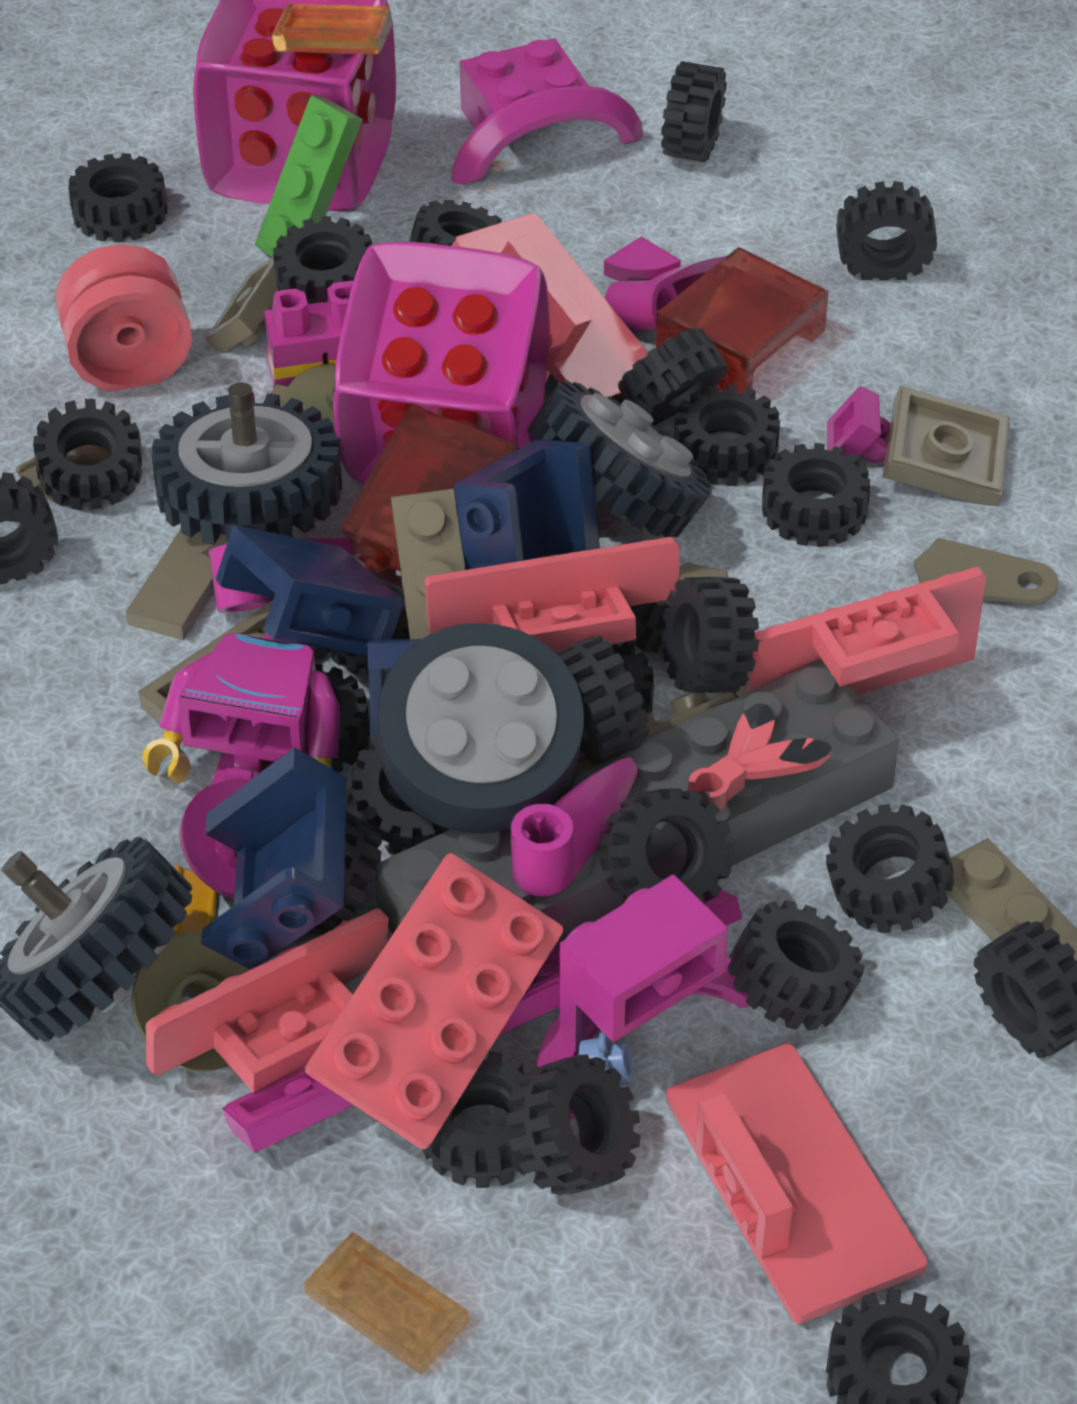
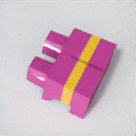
M353 280L333 283L331 287L327 288L328 302L307 304L305 292L299 291L296 288L275 292L272 309L264 310L268 340L266 361L273 389L276 384L289 387L299 374L312 367L323 365V361L324 364H336L341 331ZM344 295H348L347 298H344V299L341 298V297L344 296Z

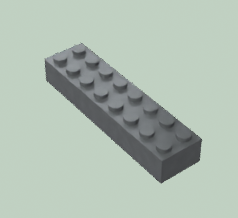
M819 659L658 733L621 755L600 764L593 763L574 772L569 785L557 801L592 774L627 757H631L635 762L638 773L626 799L639 796V793L657 789L682 788V791H688L689 777L694 771L700 768H708L728 755L734 731L743 712L758 703L766 704L772 709L775 717L773 734L769 744L792 739L811 738L829 743L832 746V753L826 762L812 770L764 779H745L744 789L727 801L726 808L715 816L717 821L727 820L731 832L723 835L724 843H734V855L725 856L724 864L733 866L893 788L899 738L849 684L840 687L823 660ZM709 791L699 792V794L703 795L702 802H709ZM660 822L655 825L647 837L645 851L648 864L654 874L660 879H666L673 874L677 877L686 863L687 847L685 838L678 827L672 823ZM611 827L609 828L606 834H610ZM450 829L387 858L374 866V870L377 871L375 877L377 908L389 918L388 929L392 934H394L444 857L449 853L456 855L559 923L563 927V933L552 950L560 947V942L564 941L581 924L595 922L624 904V901L621 900L624 893L622 891H613L607 882L613 877L611 870H602L600 858L608 857V848L600 847V844L569 886L560 893L551 896H534L525 893L516 886L512 879L511 829L493 833H467Z

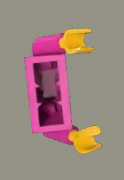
M266 632L263 638L239 633L227 634L223 636L211 653L200 657L175 674L159 723V727L164 729L163 736L160 739L153 740L146 746L143 751L142 760L146 769L153 776H157L162 760L169 755H173L168 767V778L174 783H180L186 778L190 770L189 758L180 749L183 739V746L275 762L295 747L331 768L332 758H338L340 704L328 676L316 670L315 652L308 645L275 640Z

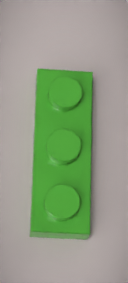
M310 96L254 244L255 246L273 257L274 248H277L276 241L281 235L288 237V228L293 225L301 228L303 227V220L310 218L313 219L314 223L321 222V216H326L363 119L326 97Z

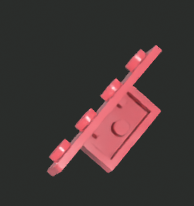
M673 537L428 576L424 580L428 631L432 634L444 628L469 623L498 624L523 631L535 637L555 653L596 635L602 636L603 641L607 640L611 645L636 640V617L629 606L667 600L670 591H676L675 584L680 580L679 545Z
M377 908L356 919L346 920L333 930L301 946L288 948L276 958L241 975L225 979L213 989L182 1004L167 1007L146 1023V1066L155 1076H159L214 1048L253 1093L305 1067L353 995L342 983L370 970L386 946L389 918Z

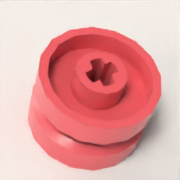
M118 244L97 248L76 259L63 273L55 293L57 313L64 334L70 364L82 380L101 390L119 391L160 383L170 378L185 362L192 344L190 321L185 305L181 300V292L176 275L163 257L145 247Z

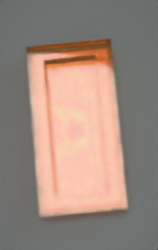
M288 4L272 34L275 51L380 54L393 24L390 7Z
M351 1232L304 1282L305 1295L421 1376L469 1323V1311L354 1232Z

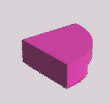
M641 236L604 260L603 275L617 281H629V278L650 279L681 267V260Z

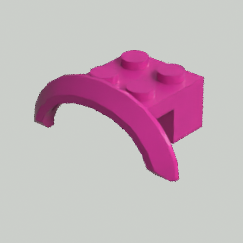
M555 38L535 40L527 45L502 51H488L477 57L459 61L461 110L474 130L461 146L453 163L451 180L455 183L464 185L482 180L490 164L508 144L530 131L553 123L579 119L600 121L617 131L618 139L622 145L640 141L643 136L642 122L633 106L617 93L602 87L589 86Z
M673 874L650 889L643 888L634 892L622 906L597 921L586 922L575 928L564 941L560 942V1014L545 1033L537 1055V1067L579 1055L580 1042L592 1039L599 1031H602L612 1042H615L690 994L721 998L737 1005L739 1008L750 1007L745 1002L749 995L746 992H737L732 984L736 976L729 974L728 965L731 958H726L728 927ZM569 1107V1121L575 1118V1115Z

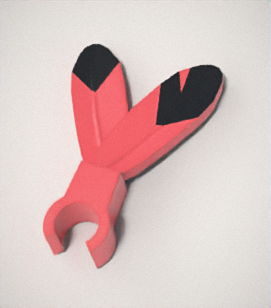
M758 703L743 712L731 740L728 755L708 768H700L694 771L689 777L688 791L697 793L709 791V802H713L720 811L717 814H719L726 808L727 801L744 789L745 779H764L815 769L830 758L832 746L825 741L811 738L792 739L769 744L773 734L775 717L768 705Z

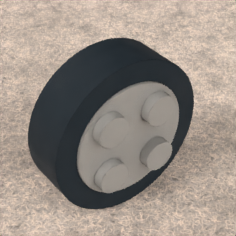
M469 623L434 632L415 643L398 659L383 685L378 709V750L384 773L396 794L405 804L425 819L437 825L467 833H493L509 830L515 815L523 808L535 804L553 805L569 785L576 769L583 733L584 711L581 694L572 673L561 658L547 645L523 631L498 624Z

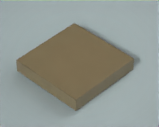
M899 386L893 402L882 477L974 504L997 506L1003 490L1010 417Z

